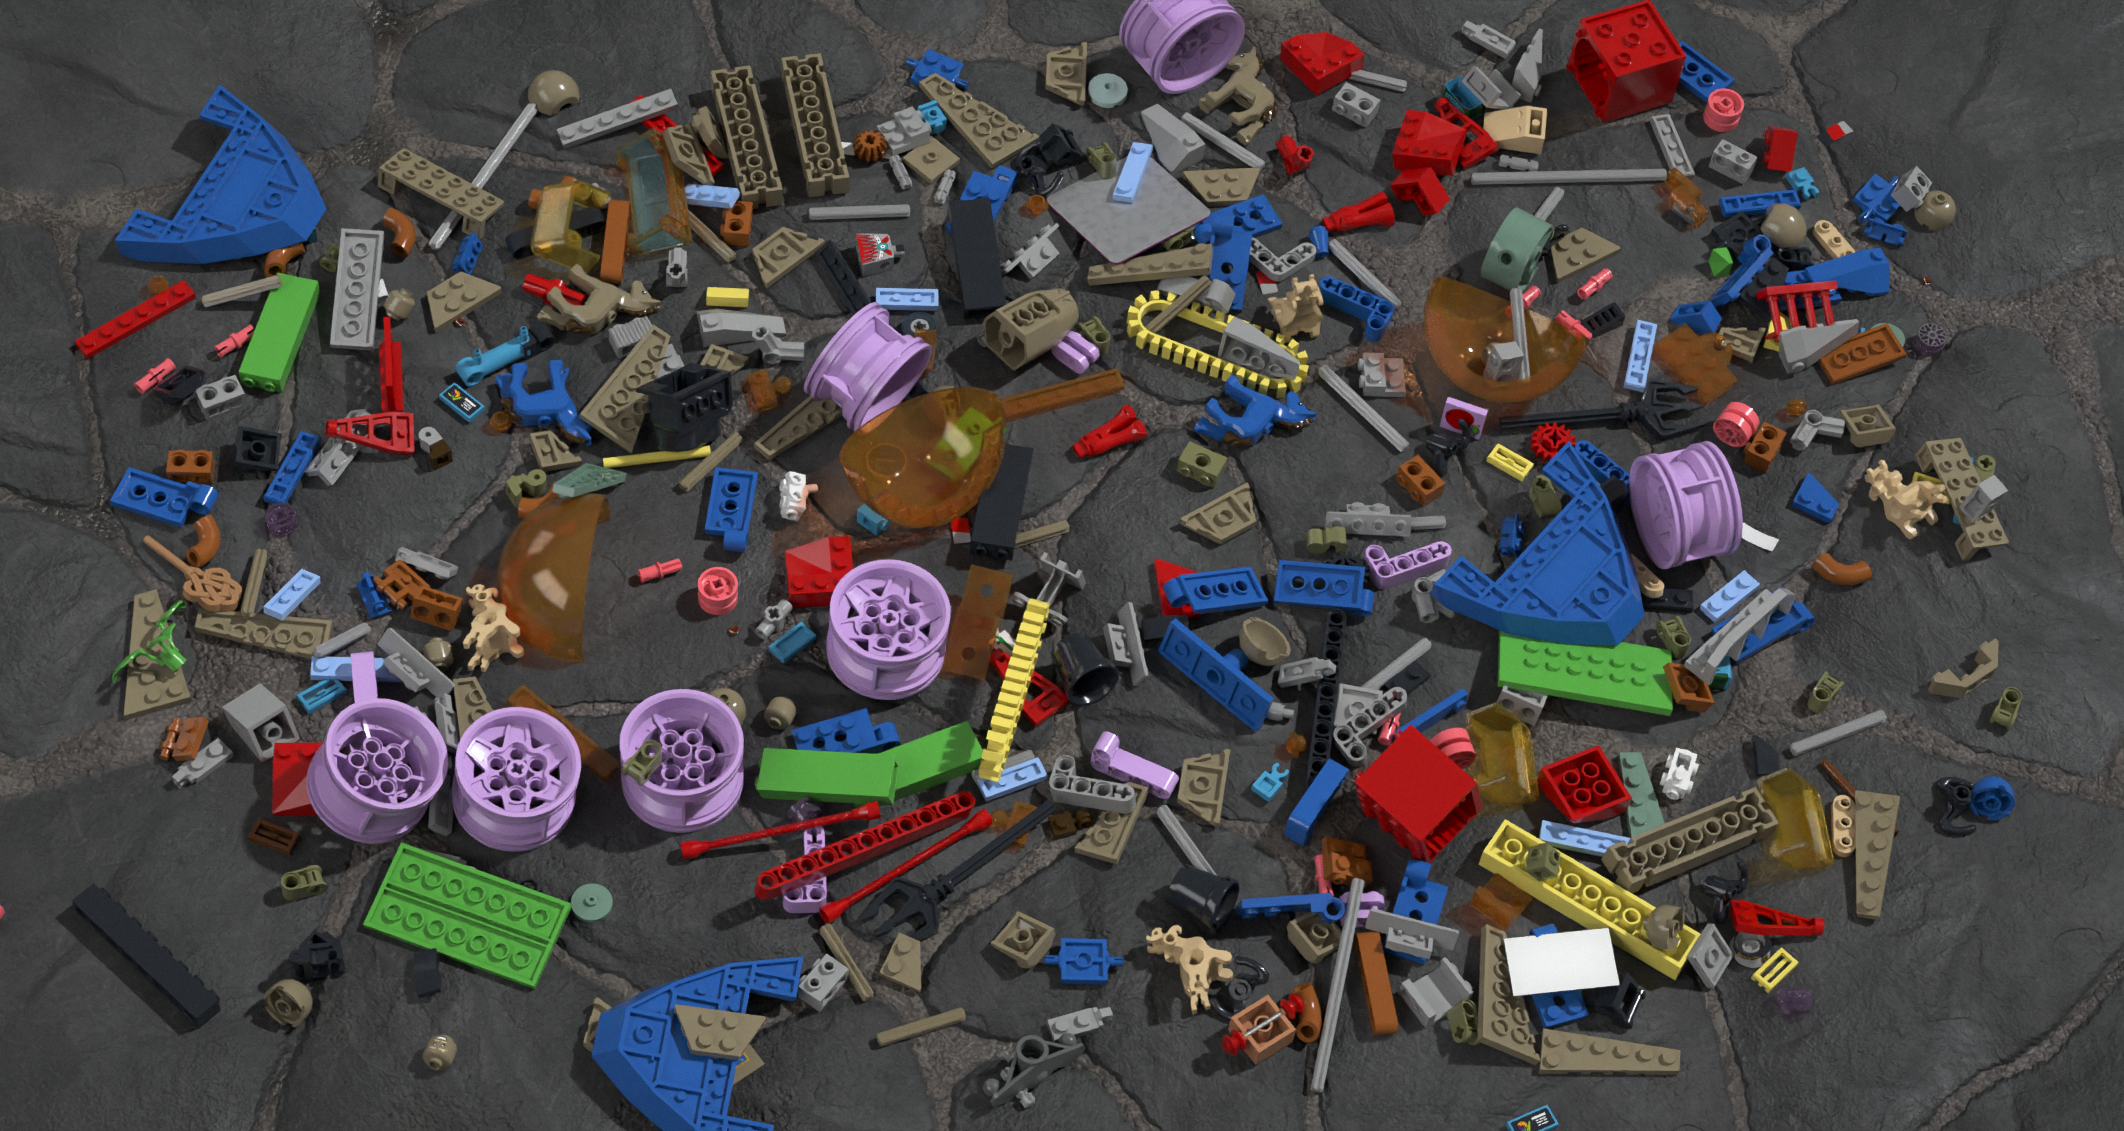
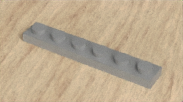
M668 89L558 128L557 132L564 149L671 112L679 109L672 90Z

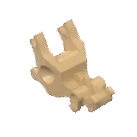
M1314 274L1309 275V281L1299 283L1297 282V277L1292 278L1294 291H1288L1285 298H1267L1272 307L1270 310L1271 314L1274 315L1279 324L1281 335L1285 336L1284 343H1289L1291 336L1297 335L1299 331L1309 332L1311 338L1319 336L1323 315L1318 306L1323 305V298L1314 280Z
M1880 460L1878 461L1880 465L1874 470L1871 468L1866 469L1868 474L1865 475V480L1867 483L1872 484L1869 497L1873 501L1880 497L1884 503L1887 520L1895 523L1908 539H1913L1917 536V531L1913 526L1918 521L1926 518L1930 525L1938 521V516L1932 508V504L1935 502L1944 504L1948 501L1946 496L1938 493L1946 489L1945 485H1935L1929 481H1914L1908 486L1903 485L1900 472L1897 470L1889 472L1886 462Z
M481 584L475 585L472 589L467 587V594L473 596V601L472 599L468 601L469 606L474 609L472 614L476 617L471 623L472 629L464 639V649H469L470 645L477 640L476 653L468 663V670L473 671L475 666L482 663L481 671L486 672L489 664L505 652H510L516 658L522 657L524 649L518 644L516 639L520 636V628L506 617V605L496 603L492 599V595L494 597L498 596V590L496 588L485 590V586Z
M1179 925L1172 926L1166 934L1162 933V928H1155L1152 931L1151 937L1146 936L1147 942L1153 945L1152 947L1147 946V951L1149 953L1164 954L1165 961L1180 964V977L1185 994L1191 999L1193 1015L1197 1013L1198 998H1201V1004L1205 1006L1206 1010L1210 1009L1208 1000L1210 984L1215 980L1229 982L1233 978L1232 970L1223 968V964L1228 965L1232 962L1231 953L1209 947L1202 937L1188 939L1179 937L1178 933H1182Z

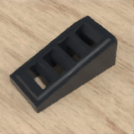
M1614 302L1580 321V324L1592 333V338L1622 326L1625 314ZM1589 324H1591L1595 330H1592Z

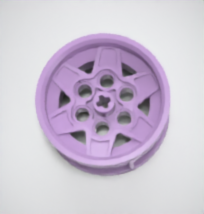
M1134 0L1123 17L1119 36L1123 46L1139 62L1163 92L1179 94L1203 85L1217 75L1231 61L1243 41L1245 23L1243 18L1227 0Z
M877 302L870 303L858 311L835 334L815 361L804 384L805 393L811 395L815 401L830 398L842 408L843 418L847 420V427L854 430L858 436L870 433L896 409L920 378L932 354V346L925 343L922 338L901 335L889 325V312Z
M1704 441L1691 444L1686 449L1660 455L1652 453L1639 456L1634 460L1629 477L1632 514L1646 553L1656 566L1661 569H1669L1696 559L1732 554L1738 549L1743 529L1740 496L1732 470L1725 456L1715 444Z
M900 560L871 561L848 572L839 581L831 597L826 643L827 658L838 679L851 690L863 696L880 700L906 698L917 694L929 686L938 676L943 666L950 623V603L942 585L934 576L921 567ZM856 611L858 616L851 617V615ZM922 628H928V630H929V635H928V637H926V636L920 631V629H922Z
M675 689L657 693L642 701L631 711L623 724L620 734L621 782L626 802L640 819L661 830L686 833L708 828L721 821L733 810L743 788L744 739L741 725L732 710L725 703L710 694L697 690ZM679 732H685L683 736L679 735ZM648 740L657 741L661 746L663 762L654 771L649 780L643 786H640L637 780L629 775L625 776L622 774V768L644 742ZM713 743L718 747L721 753L715 754L714 750L711 748ZM649 753V756L656 755L655 753Z
M376 698L354 703L345 708L334 719L325 735L324 742L316 751L309 765L306 786L312 807L328 827L348 839L369 844H380L397 840L407 835L417 826L426 812L429 802L434 798L444 782L448 769V753L445 742L436 726L424 714L405 703L391 699ZM345 746H348V756L339 752ZM397 799L403 800V802L397 803Z
M525 707L498 709L485 714L472 723L458 744L451 793L454 813L465 831L486 846L512 852L535 849L556 838L567 826L572 816L576 799V788L580 777L581 756L574 737L554 717ZM517 757L521 760H513L512 758ZM479 766L484 773L474 778L475 767ZM492 767H499L500 770H493ZM532 768H538L541 771L536 772ZM555 769L558 779L554 778L549 773H551ZM492 787H498V788H500V790L495 791V790H493V789H491V788H492ZM537 788V789H539L540 791H539V792H534V791H532L531 789ZM517 798L520 799V801H513V800H511V799H517ZM502 801L504 809L492 803H499ZM542 801H545V803H543L542 805L535 807L533 809H529L530 803L539 804Z

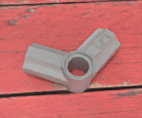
M674 248L669 251L666 287H687V251H684L682 248Z
M765 325L757 326L752 331V338L762 351L765 363L777 364L781 360L804 361V342L782 341L780 338L775 337L770 328H767Z
M1809 410L1805 413L1801 424L1790 439V443L1794 449L1800 451L1806 450L1817 434L1841 438L1845 421L1843 419L1822 416L1816 410Z
M1445 569L1427 578H1418L1414 583L1412 600L1416 603L1420 621L1424 623H1432L1439 618L1435 598L1430 593L1433 585L1447 571Z

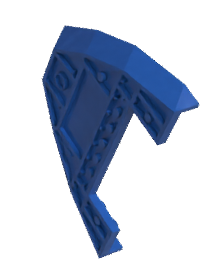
M219 84L199 114V117L202 121L232 131L173 220L170 221L135 209L115 239L121 255L137 261L206 264L257 256L305 242L327 209L310 171L287 139L265 119Z
M1568 441L1541 471L1543 475L1573 498L1496 582L1492 581L1461 555L1433 585L1430 595L1446 608L1510 635L1561 644L1618 646L1645 616L1637 572L1614 510L1605 493L1570 441Z
M803 956L729 963L649 988L600 1014L591 1057L624 1097L662 1131H773L774 1125L727 1116L737 1060L691 1054L687 1045V1038L682 1033L678 1016L674 1013V1007L677 1004L746 1014L749 993L795 1002Z

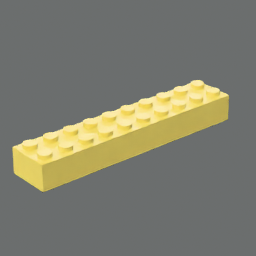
M1506 819L1484 849L1479 865L1589 930L1609 928L1612 944L1673 980L1677 979L1688 961L1687 956L1701 935L1700 933L1684 924L1683 931H1678L1677 938H1680V941L1674 951L1671 952L1655 947L1650 943L1646 935V929L1643 928L1645 917L1649 916L1656 907L1560 852L1561 860L1558 877L1539 882L1526 871V861L1529 847L1545 842Z

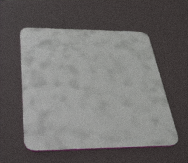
M1125 157L1116 162V175L1114 177L1102 178L1098 172H1095L1048 196L1047 204L1110 263L1120 264L1210 216V210L1151 157L1133 203L1113 200L1114 190L1127 159Z

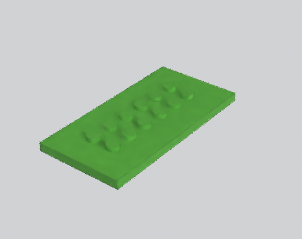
M1499 630L1497 686L1504 687L1506 685L1510 689L1671 716L1672 690L1663 669L1668 662L1672 663L1671 650L1621 642L1618 646L1561 644L1510 635Z
M401 842L363 925L367 929L425 950L436 948L439 955L536 989L572 905L569 902Z

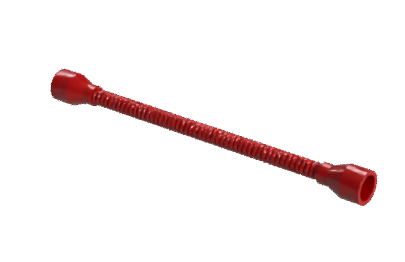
M878 801L865 803L859 808L852 809L853 811L851 812L848 811V813L843 812L842 814H834V816H825V818L811 819V821L805 820V822L791 823V825H782V827L777 826L771 829L768 828V830L763 829L762 831L745 833V835L739 834V836L725 837L722 840H689L681 842L684 860L696 858L700 854L708 852L711 848L717 849V847L745 843L748 840H759L760 838L777 836V834L791 833V831L797 832L800 829H811V827L825 826L831 823L834 824V822L839 823L840 821L843 822L851 819L869 821L880 819Z
M986 809L979 811L961 829L935 843V845L933 844L923 852L897 866V868L892 869V871L882 875L861 888V890L859 889L849 895V897L829 902L819 908L821 917L827 924L833 922L852 903L854 904L864 896L888 883V881L890 882L900 876V874L910 870L931 857V855L933 856L938 851L964 837V835L984 830L992 825L993 819Z

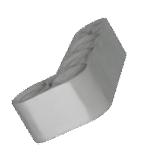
M1191 277L1161 279L1157 291L1159 290V293L1168 296V293L1171 292L1176 294L1178 298L1196 283L1198 279ZM1213 279L1210 287L1194 301L1200 303L1201 307L1208 306L1215 311L1228 313L1236 293L1227 283Z
M1400 687L1390 689L1335 728L1334 744L1351 766L1360 767L1365 764L1367 751L1361 740L1406 708V691ZM1394 697H1396L1397 699H1400V698H1401V702H1398L1397 700H1395V701L1393 702V698H1394ZM1376 709H1383L1385 713L1377 716L1374 714V711ZM1364 721L1367 723V726L1365 728H1358L1356 723ZM1340 734H1347L1349 739L1341 741L1338 739V736ZM1360 751L1363 755L1360 758H1354L1351 756V753Z
M1068 755L1060 756L1055 761L1049 780L1051 796L1054 801L1128 814L1135 810V792L1130 785L1077 776L1075 761Z

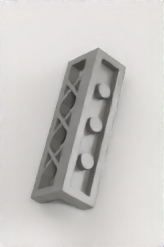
M366 409L352 410L345 418L371 414ZM352 425V433L366 437L367 425ZM330 437L304 473L308 477L319 476L327 486H332L363 445L341 438Z

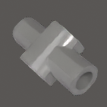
M781 599L776 606H768L765 609L764 620L755 629L756 634L760 638L767 639L771 633L780 632L783 629L784 618L792 610L790 602Z

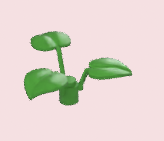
M183 601L175 603L161 616L154 627L157 628L159 626L162 632L146 648L149 651L155 644L159 643L164 649L160 654L162 659L137 649L117 666L112 675L114 683L120 669L141 655L158 662L161 666L165 664L173 673L187 661L178 652L179 649L171 639L172 630L176 623L169 625L167 628L164 627L168 617L173 612L186 608ZM166 639L170 645L168 647L163 642Z

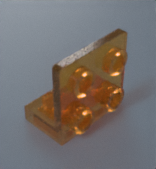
M1496 873L1483 888L1479 886L1474 891L1470 905L1507 931L1531 903L1532 897Z

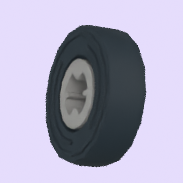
M914 312L904 318L901 325V335H911L913 338L920 337L925 343L930 345L936 340L938 335V323L928 313Z

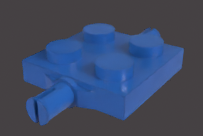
M928 49L919 61L910 57L905 61V65L915 68L910 78V83L919 86L921 80L937 73L955 84V86L965 90L969 86V82L959 79L964 63Z
M1874 174L1857 193L1852 202L1863 211L1858 217L1861 223H1865L1869 217L1880 218L1886 223L1898 210L1900 205L1891 196V193L1900 178L1897 179V176H1894L1890 182H1887L1877 174Z
M1061 938L1059 956L1045 955V965L1059 966L1062 984L1107 985L1109 966L1123 967V957L1109 956L1107 939Z

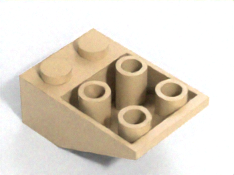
M1523 106L1487 112L1484 114L1483 129L1489 133L1500 149L1541 154L1545 140L1547 109Z

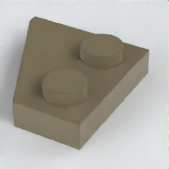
M711 344L700 365L730 371L732 375L748 364L749 357Z
M898 933L881 968L880 976L920 993V941Z

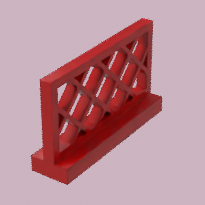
M383 317L384 342L379 343L382 413L392 411L404 412L401 341L393 342L390 317Z

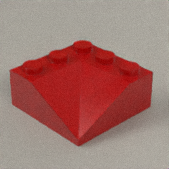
M1328 32L1296 35L1281 43L1280 60L1315 95H1318L1350 78L1354 71L1363 70L1365 54L1352 42Z
M1407 110L1392 152L1394 170L1404 171L1431 167L1437 175L1453 176L1467 130L1428 112Z
M850 536L826 537L784 551L788 601L792 608L830 606L835 587L853 569Z
M274 743L273 816H317L309 800L306 778L309 765L322 743ZM343 748L339 752L345 755V749Z
M1599 745L1542 767L1537 779L1547 799L1572 823L1609 819L1626 812L1632 799Z

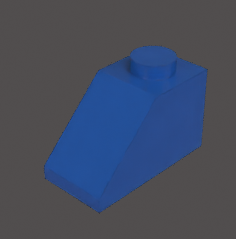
M1711 301L1678 305L1670 320L1698 335L1713 333L1722 318Z

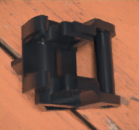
M1053 123L1039 136L1040 140L1037 141L1041 143V146L1034 150L1036 155L1040 154V150L1044 155V162L1047 166L1046 171L1050 169V165L1053 163L1056 168L1066 165L1074 167L1085 162L1088 158L1075 141L1072 130H1065V128Z
M315 929L299 945L298 950H293L289 954L290 962L294 967L293 978L299 982H313L319 978H327V976L332 974L331 968L333 966L339 967L340 974H345L346 972L341 942L326 931L321 934Z
M1617 972L1620 985L1594 988L1593 993L1586 1001V1006L1591 1007L1594 1004L1598 1012L1612 1020V1024L1625 1029H1632L1634 1016L1641 1000L1645 999L1646 992L1638 988L1639 985L1628 972ZM1628 995L1633 998L1625 1014L1621 1010L1620 1004L1624 996Z

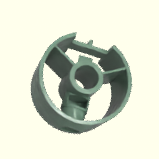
M1518 207L1514 208L1500 226L1487 251L1481 268V277L1508 291H1511L1513 288H1520L1523 292L1538 270V267L1535 265L1540 258L1545 243L1553 237L1554 226Z

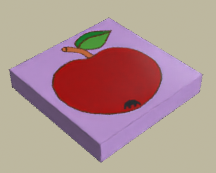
M1448 397L1439 427L1462 434L1461 427L1457 423L1462 418L1469 426L1470 437L1479 440L1488 410Z

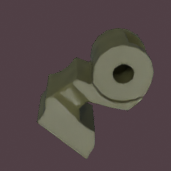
M535 469L530 471L528 476L523 473L519 476L512 475L510 479L505 481L506 494L515 508L519 506L522 491L533 497H537L545 492L547 484L544 471Z
M1326 527L1324 530L1310 529L1306 532V548L1308 552L1323 554L1330 546H1335L1336 553L1340 554V551H1343L1345 555V527Z

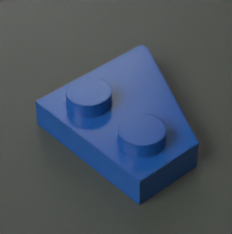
M1808 473L1791 506L1830 524L1839 507V503L1812 474Z

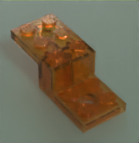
M971 564L961 606L957 607L942 670L981 680L986 679L995 639L999 637L1014 575ZM983 586H992L993 594L990 597H984L981 594ZM971 647L974 649L975 656L973 659H964L963 651L965 648Z

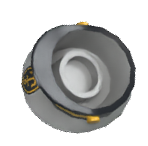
M1737 932L1730 942V950L1734 954V959L1743 966L1758 968L1770 958L1772 943L1766 935Z

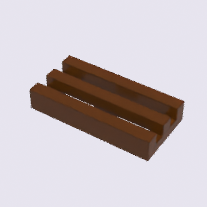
M258 818L248 838L249 841L291 856L292 849H295L296 842L300 840L301 835L295 831ZM263 827L265 829L271 830L273 832H276L278 834L284 835L292 839L290 841L288 839L278 836L277 834H274L272 832L269 833L259 828Z

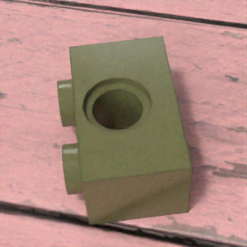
M1189 441L1178 460L1177 472L1185 477L1195 479L1203 485L1215 488L1226 469L1227 457Z

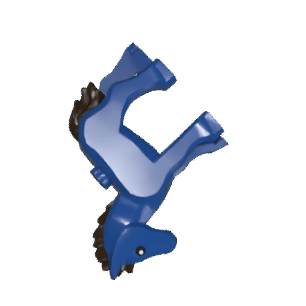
M550 360L548 363L552 390L529 395L522 387L523 379L527 375V364L525 363L513 364L511 367L512 374H501L495 377L496 384L502 393V398L500 399L501 406L505 408L504 412L511 419L523 425L548 426L551 423H558L561 434H565L566 439L574 440L575 443H582L586 446L592 445L591 437L594 435L592 426L579 418L580 414L577 415L574 403L566 391L565 383L568 379L569 368L564 369L562 360Z
M1231 375L1224 386L1225 394L1246 408L1243 416L1231 417L1220 408L1218 401L1211 398L1206 404L1204 411L1209 413L1208 416L1212 417L1219 426L1202 416L1193 431L1210 436L1218 442L1226 441V443L1233 446L1247 447L1257 443L1264 434L1268 435L1274 423L1284 425L1287 428H1303V426H1308L1316 420L1314 416L1317 413L1307 409L1295 392H1288L1286 394V405L1267 395L1257 393L1252 389L1242 386L1238 378Z

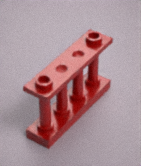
M1825 281L1773 286L1756 292L1757 300H1766L1769 303L1774 332L1766 335L1765 339H1774V342H1779V333L1786 331L1782 329L1777 305L1778 298H1783L1786 301L1791 328H1795L1800 325L1794 299L1801 296V299L1804 300L1809 328H1815L1817 322L1811 297L1818 295V297H1821L1826 326H1831L1834 323L1829 295H1831V291L1838 288L1837 282Z

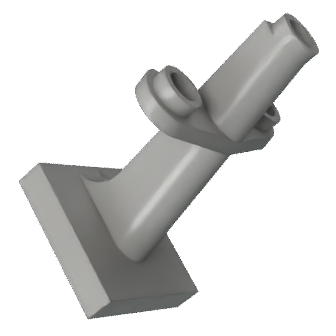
M1045 552L1043 553L1040 561L1044 571L1051 574L1037 600L1050 603L1051 606L1065 582L1083 590L1086 581L1081 570L1078 569L1077 573L1073 574L1069 571L1067 563L1059 560L1057 565L1051 563L1049 555ZM1014 592L1012 595L1014 597L1012 601L1022 607L1025 604L1027 605L1030 600L1018 592ZM1051 609L1049 610L1048 616L1051 617L1050 620L1053 623L1062 626L1063 623L1067 622L1068 619L1065 616Z

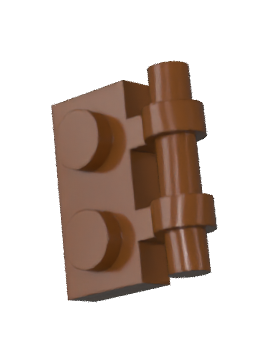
M401 559L384 570L383 576L386 579L382 580L376 576L372 580V583L377 587L376 590L381 594H385L391 599L390 602L395 607L398 606L403 611L409 606L404 599L409 598L413 602V598L421 585L430 588ZM394 585L400 591L396 593L390 587Z
M205 717L185 718L184 724L181 726L182 720L173 718L172 724L168 725L166 731L168 734L166 740L162 742L160 747V759L167 761L170 754H172L176 761L195 760L209 721Z

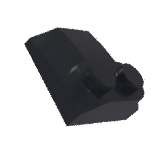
M186 365L152 388L156 396L161 398L164 404L174 405L201 387L205 372L202 369Z
M239 426L234 446L233 465L235 469L242 473L251 472L253 469L278 472L282 433Z

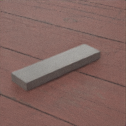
M1670 114L1652 116L1650 118L1651 126L1675 182L1694 179L1695 173Z

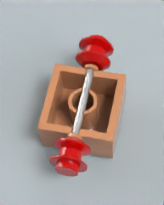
M1289 994L1288 1001L1285 999L1280 1000L1279 1009L1270 996L1266 995L1231 1017L1228 1028L1232 1036H1223L1222 1046L1228 1054L1231 1053L1236 1056L1238 1054L1237 1049L1240 1048L1257 1065L1293 1042L1296 1029L1287 1018L1295 1019L1296 1012L1300 1015L1303 1014L1304 1003L1298 995Z

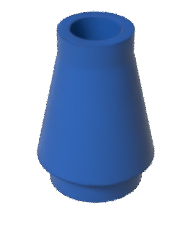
M1324 226L1311 228L1308 237L1316 247L1317 257L1328 256V231Z

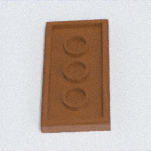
M1888 323L1856 334L1818 360V363L1830 383L1835 385L1905 359L1907 354Z

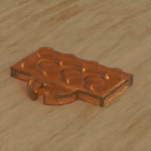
M1684 323L1653 345V350L1685 385L1698 387L1697 392L1693 394L1705 406L1738 383V379L1727 368L1732 358L1731 344H1726L1725 349L1721 351L1714 348L1715 345L1722 344L1725 341V337L1720 334L1706 333L1698 337Z

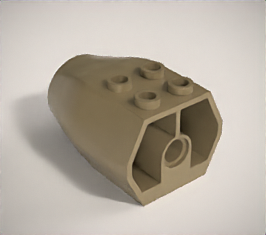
M1060 288L1025 294L984 318L985 345L1015 371L1050 351L1068 335L1079 318L1076 302L1068 290L1065 291Z

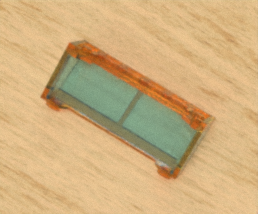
M652 128L616 150V164L627 175L634 234L629 233L626 242L631 250H634L641 256L687 246L693 242L683 170L672 162L663 134Z

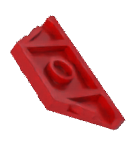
M1154 559L1162 616L1188 615V622L1193 618L1202 616L1203 614L1193 611L1190 603L1180 608H1173L1163 590L1164 584L1171 579L1177 578L1178 575L1199 572L1160 559Z

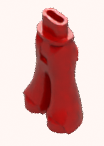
M1381 191L1355 205L1341 207L1335 212L1330 213L1329 217L1322 218V223L1328 232L1333 230L1339 232V230L1347 231L1368 225L1391 227L1395 225V217L1391 204L1387 203L1386 194Z
M1127 404L1110 421L1079 438V442L1073 444L1072 448L1079 459L1085 456L1092 457V455L1106 453V451L1114 447L1146 439L1148 433L1144 424L1137 420L1133 408Z

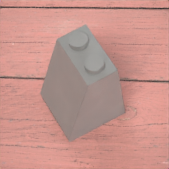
M261 683L222 707L229 724L262 763L274 755V743H295L300 739L286 705Z

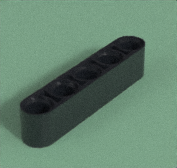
M591 206L510 233L505 238V242L514 259H523L600 233L606 228V221L599 208Z

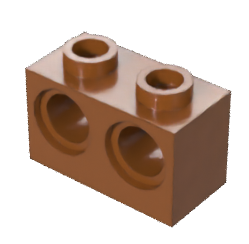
M736 201L731 209L723 208L722 220H725V224H721L720 236L724 237L726 245L749 247L753 202Z
M1763 422L1761 428H1757L1751 437L1753 442H1748L1744 448L1743 453L1746 456L1743 463L1766 473L1778 453L1787 432Z
M168 451L166 468L168 480L181 484H187L189 481L199 485H213L215 468L213 451Z
M1419 455L1398 468L1396 476L1400 486L1405 487L1412 498L1419 502L1422 507L1442 496L1445 482Z
M421 585L413 598L410 618L453 631L460 618L463 598Z

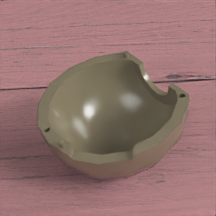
M548 70L534 78L528 89V100L531 104L534 103L539 112L553 116L559 112L563 105L571 103L573 106L579 103L580 93L575 80L565 72Z
M1777 203L1769 206L1765 213L1768 216L1761 225V231L1774 245L1780 248H1799L1806 237V222L1803 215L1795 207L1786 203Z
M1250 617L1243 622L1239 631V643L1241 650L1250 661L1262 666H1272L1284 661L1290 655L1289 642L1275 626L1256 617Z

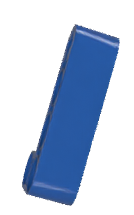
M1325 276L1320 280L1319 290L1323 303L1366 321L1367 325L1364 334L1367 340L1378 342L1383 338L1392 320L1394 311L1392 303L1331 276Z
M1581 440L1576 443L1574 449L1600 485L1614 475L1629 488L1630 474L1590 442ZM1629 490L1623 504L1625 506H1631Z
M1332 759L1325 763L1291 813L1286 824L1284 836L1303 847L1308 843L1316 822L1344 783L1350 769Z

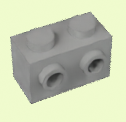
M828 954L822 959L816 960L812 966V971L807 976L804 975L799 980L798 997L819 1012L846 983L849 975V969Z

